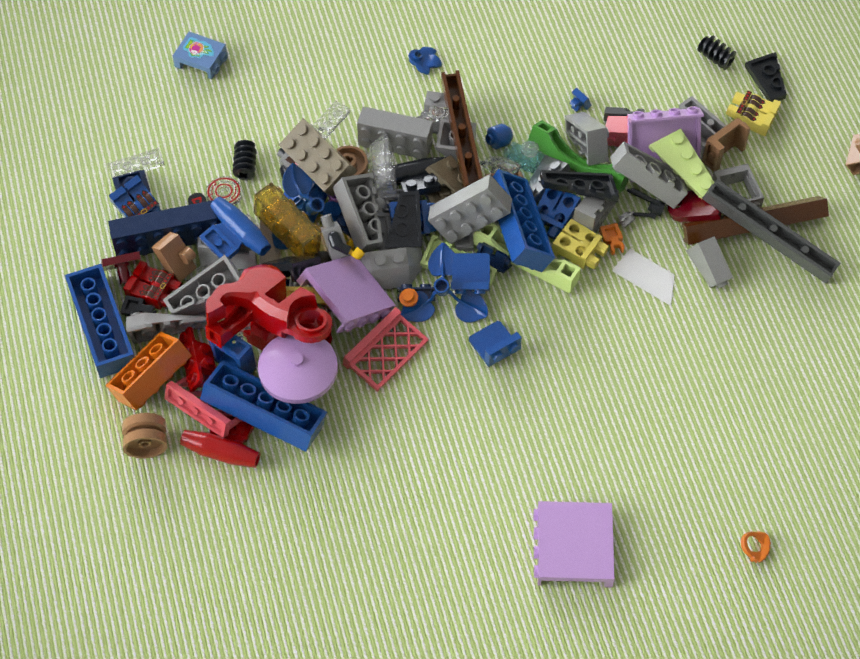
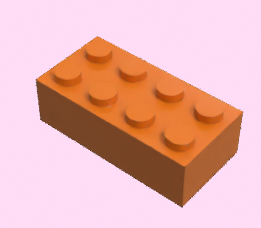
M160 331L105 386L119 402L137 410L144 406L146 400L157 393L160 387L170 380L174 373L184 366L192 355L179 339Z

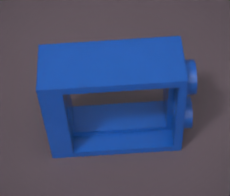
M234 335L222 348L209 341L217 363L220 364L221 361H225L249 374L257 368L252 346L237 335Z

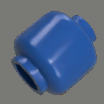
M498 124L488 128L485 139L492 148L499 149L510 145L513 132L509 126Z

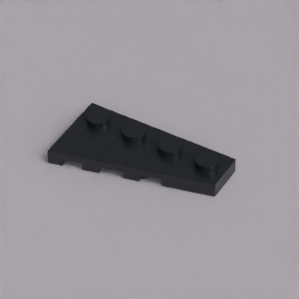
M541 170L540 172L543 188L618 203L619 194L612 174Z

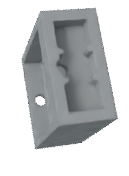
M748 164L714 171L712 177L714 182L718 179L725 185L744 181L751 196L748 200L759 208L762 207L764 196Z

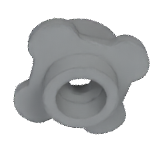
M634 211L622 214L619 217L620 222L618 226L622 225L625 228L636 219L632 215Z

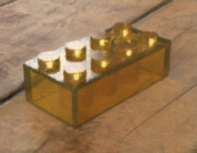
M271 182L254 194L253 213L295 256H313L320 251L321 229L309 220L305 212H301L296 207L292 199H288L284 195L280 187H276Z

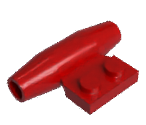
M226 416L230 420L234 419L233 416ZM244 421L231 428L229 435L226 437H221L211 430L210 433L184 430L180 439V445L191 451L231 465L256 468L261 455L260 452L243 444L247 442L254 429V426Z

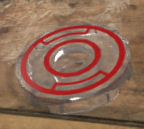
M221 176L208 184L206 187V197L208 201L222 197L231 204L237 205L242 199V187L236 179ZM222 191L229 192L227 195L220 194V192Z

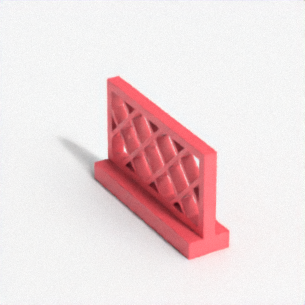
M395 307L344 356L342 365L347 369L351 368L378 392L429 339L401 315V311ZM401 322L406 327L407 332H396V326ZM385 336H393L394 345H383V338ZM396 336H407V345H397ZM410 336H417L422 341L419 344H410ZM372 349H381V357H370V351ZM383 349H394L395 357H384ZM397 349H408V355L406 357H397ZM360 361H368V370H360L356 364ZM371 361H381L382 370H371ZM384 361H395V368L393 370H385ZM371 374H382V381L377 385L371 379Z
M202 374L203 382L198 387L203 388L209 376ZM186 376L176 383L170 381L166 384L165 400L221 437L228 436L229 430L242 421L236 417L230 420L226 416L232 415L222 410H215L210 407L212 405L198 399L197 397H201L202 391L191 392L183 389L182 387H188Z

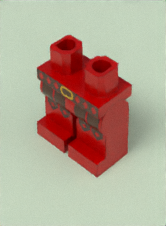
M140 260L123 290L125 296L142 298L146 302L145 305H152L155 309L161 310L162 307H167L163 299L181 287L182 282L176 280L173 273L148 266L147 262Z

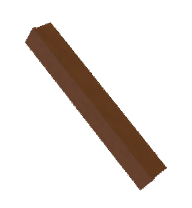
M455 70L454 74L446 75L445 72H441L442 90L463 188L482 179L483 176L460 72Z
M821 196L761 207L762 210L784 225L829 216L827 198ZM722 215L718 220L692 221L681 224L684 231L683 241L688 245L700 243L714 236L716 239L750 233L726 215Z

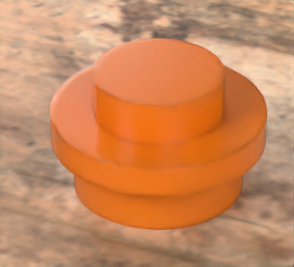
M411 288L403 290L399 296L401 304L406 307L414 306L419 298L417 292Z

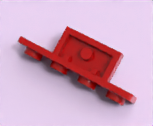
M187 327L180 334L179 340L192 355L184 365L189 391L194 392L203 382L202 374L210 376L216 369L211 346L195 340L193 328Z

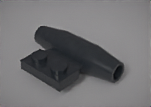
M446 157L422 158L396 164L379 171L378 179L380 186L401 185L403 192L419 191V196L441 191L438 178L433 173L429 174L425 169Z

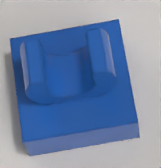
M578 88L572 91L574 97L570 101L572 109L577 112L581 107L588 110L592 106L589 98Z

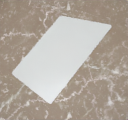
M629 249L612 271L666 304L671 305L675 275L634 250Z

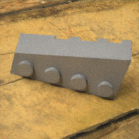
M623 142L610 157L615 171L622 173L673 209L688 194L684 180L679 175L677 176L672 168L626 142Z
M373 173L342 177L333 186L354 246L361 249L364 253L374 251L383 242L381 224L377 216L379 210L378 204L375 202L376 189L373 187Z
M224 255L164 298L163 301L171 314L197 315L206 311V301L218 286L238 281L241 274L234 263Z

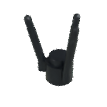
M634 188L627 189V192L650 203L648 211H651V213L634 212L633 216L650 217L653 219L656 218V215L661 217L666 203L656 200Z

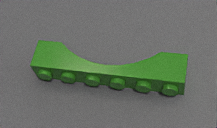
M543 120L533 125L527 144L532 146L533 149L568 163L570 168L576 172L612 174L619 193L625 190L629 178L615 171L612 164L588 166L586 163L587 159L576 154L564 142L557 128Z

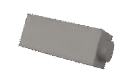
M715 236L686 250L688 256L710 288L716 285L718 288H721L728 284V280L733 278Z

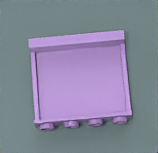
M690 106L687 109L671 108L669 111L656 109L646 113L635 111L633 114H627L628 144L662 161L655 152L649 149V145L682 129L700 158L701 117H704V113L700 108Z
M351 255L308 267L296 280L300 286L311 284L342 323L336 330L337 333L349 332L355 327L361 328L367 323L373 324L379 319H384L396 306L363 263Z
M538 501V508L534 509L533 520L537 521V527H534V540H537V546H534V559L538 560V565H534V578H538V586H541V580L604 582V587L613 588L612 503Z

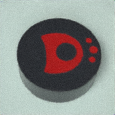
M194 193L188 198L189 205L206 202V197L202 193Z

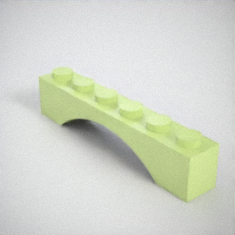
M491 223L474 232V245L477 246L479 242H485L495 248L494 255L499 250L510 256L499 226ZM554 259L543 272L531 270L511 262V264L569 294L580 278L581 268L566 260Z

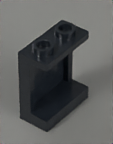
M287 256L262 263V265L275 266L285 277L291 276L292 282H297L296 280L306 268L321 264L320 256Z

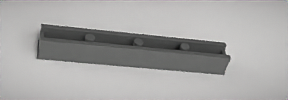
M718 179L710 186L702 198L705 202L824 283H827L832 278L833 273L841 264Z

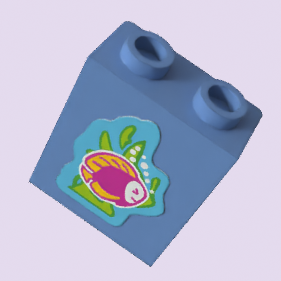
M188 32L172 56L176 68L181 69L186 64L207 72L208 78L212 79L215 74H218L222 63L227 60L228 52L226 44Z

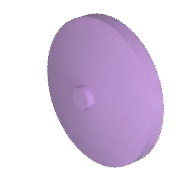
M288 334L286 338L278 336L266 345L259 357L258 373L262 386L271 396L282 402L302 404L314 401L330 390L337 377L338 363L334 349L325 339L316 343H304Z

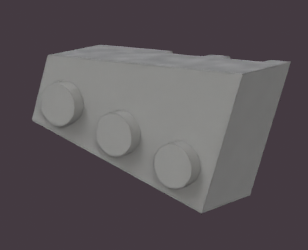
M691 96L679 105V109L695 106L704 113V117H701L700 159L702 160L707 139L726 125Z
M585 112L565 115L566 134L574 145L580 147L579 153L581 156L585 155L587 157L586 163L588 166L608 162L607 138L609 137V131L607 127Z
M586 196L575 208L572 219L596 233L617 202Z
M198 237L200 265L210 266L219 258ZM243 244L239 252L230 259L237 269H246L257 265L256 253Z

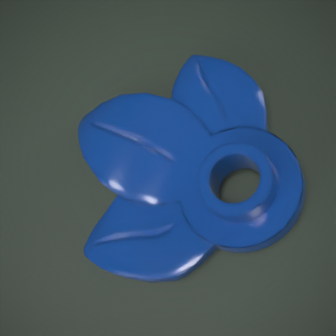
M422 47L420 50L414 49L408 55L409 62L416 66L419 72L429 75L430 68L442 66L440 58L435 55L436 50L432 47Z

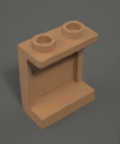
M736 118L709 137L706 141L702 162L713 172L719 170L724 153L734 146L741 152L745 150L750 127L739 118Z

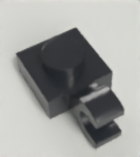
M126 295L120 313L124 316H131L135 312L157 313V311L154 310V306L145 305L144 299Z

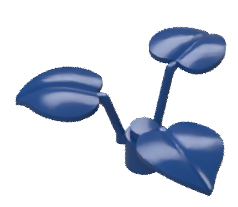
M294 163L290 164L283 175L282 186L289 197L294 198L299 195L301 198L308 200L306 203L307 212L294 224L288 219L278 220L272 227L273 244L275 248L280 250L293 248L302 238V232L296 226L308 215H315L319 212L323 216L331 214L335 222L342 212L337 202L330 201L324 204V201L319 197L312 198V196L303 195L311 190L312 179Z
M444 242L437 246L428 261V269L431 275L441 276L434 282L435 291L432 292L429 299L426 293L416 291L419 297L418 302L412 307L403 306L401 315L411 322L426 321L435 312V307L430 303L436 295L446 296L450 294L459 302L455 307V313L461 321L471 323L486 318L488 316V308L479 294H474L473 291H466V294H462L461 299H459L450 290L445 275L452 276V255L455 252Z

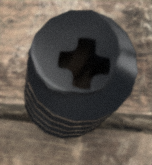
M714 35L710 38L708 36L704 37L699 43L697 51L709 60H712L714 64H718V67L723 68V70L728 69L735 59L736 51L730 53L731 47L725 49L726 44L722 43L720 45L721 40L717 39L715 41Z
M240 140L234 145L232 172L240 180L247 181L255 177L257 150L255 143L250 140Z

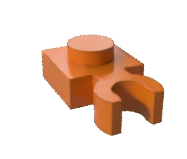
M618 224L601 226L599 232L603 242L610 245V253L615 255V248H619L621 253H624L623 236Z

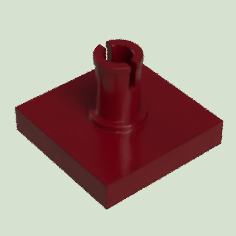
M138 251L101 259L103 270L117 269L120 285L126 284L130 278L128 266L139 264L141 260L140 253Z

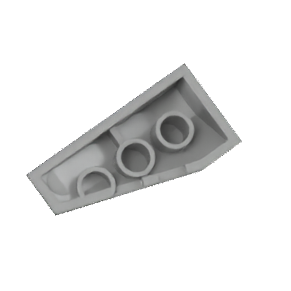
M135 312L131 316L126 317V331L133 344L150 341L160 331L168 335H175L184 332L187 327H192L195 330L204 328L207 325L205 316Z

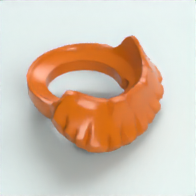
M751 531L742 536L741 548L750 557L751 562H763L769 555L771 542L766 533ZM749 536H753L761 544L760 551L753 552L749 549L747 545Z

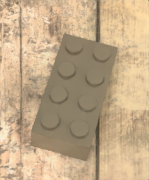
M304 118L279 144L297 165L325 193L332 197L335 196L333 186L342 177L353 176L358 171Z

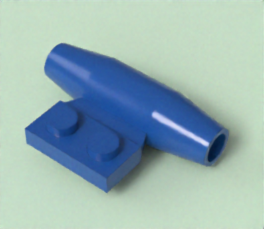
M217 197L212 201L210 207L221 223L213 224L199 237L219 259L224 255L231 259L239 252L242 244L260 256H264L269 252L271 245L266 237L239 208L222 197Z

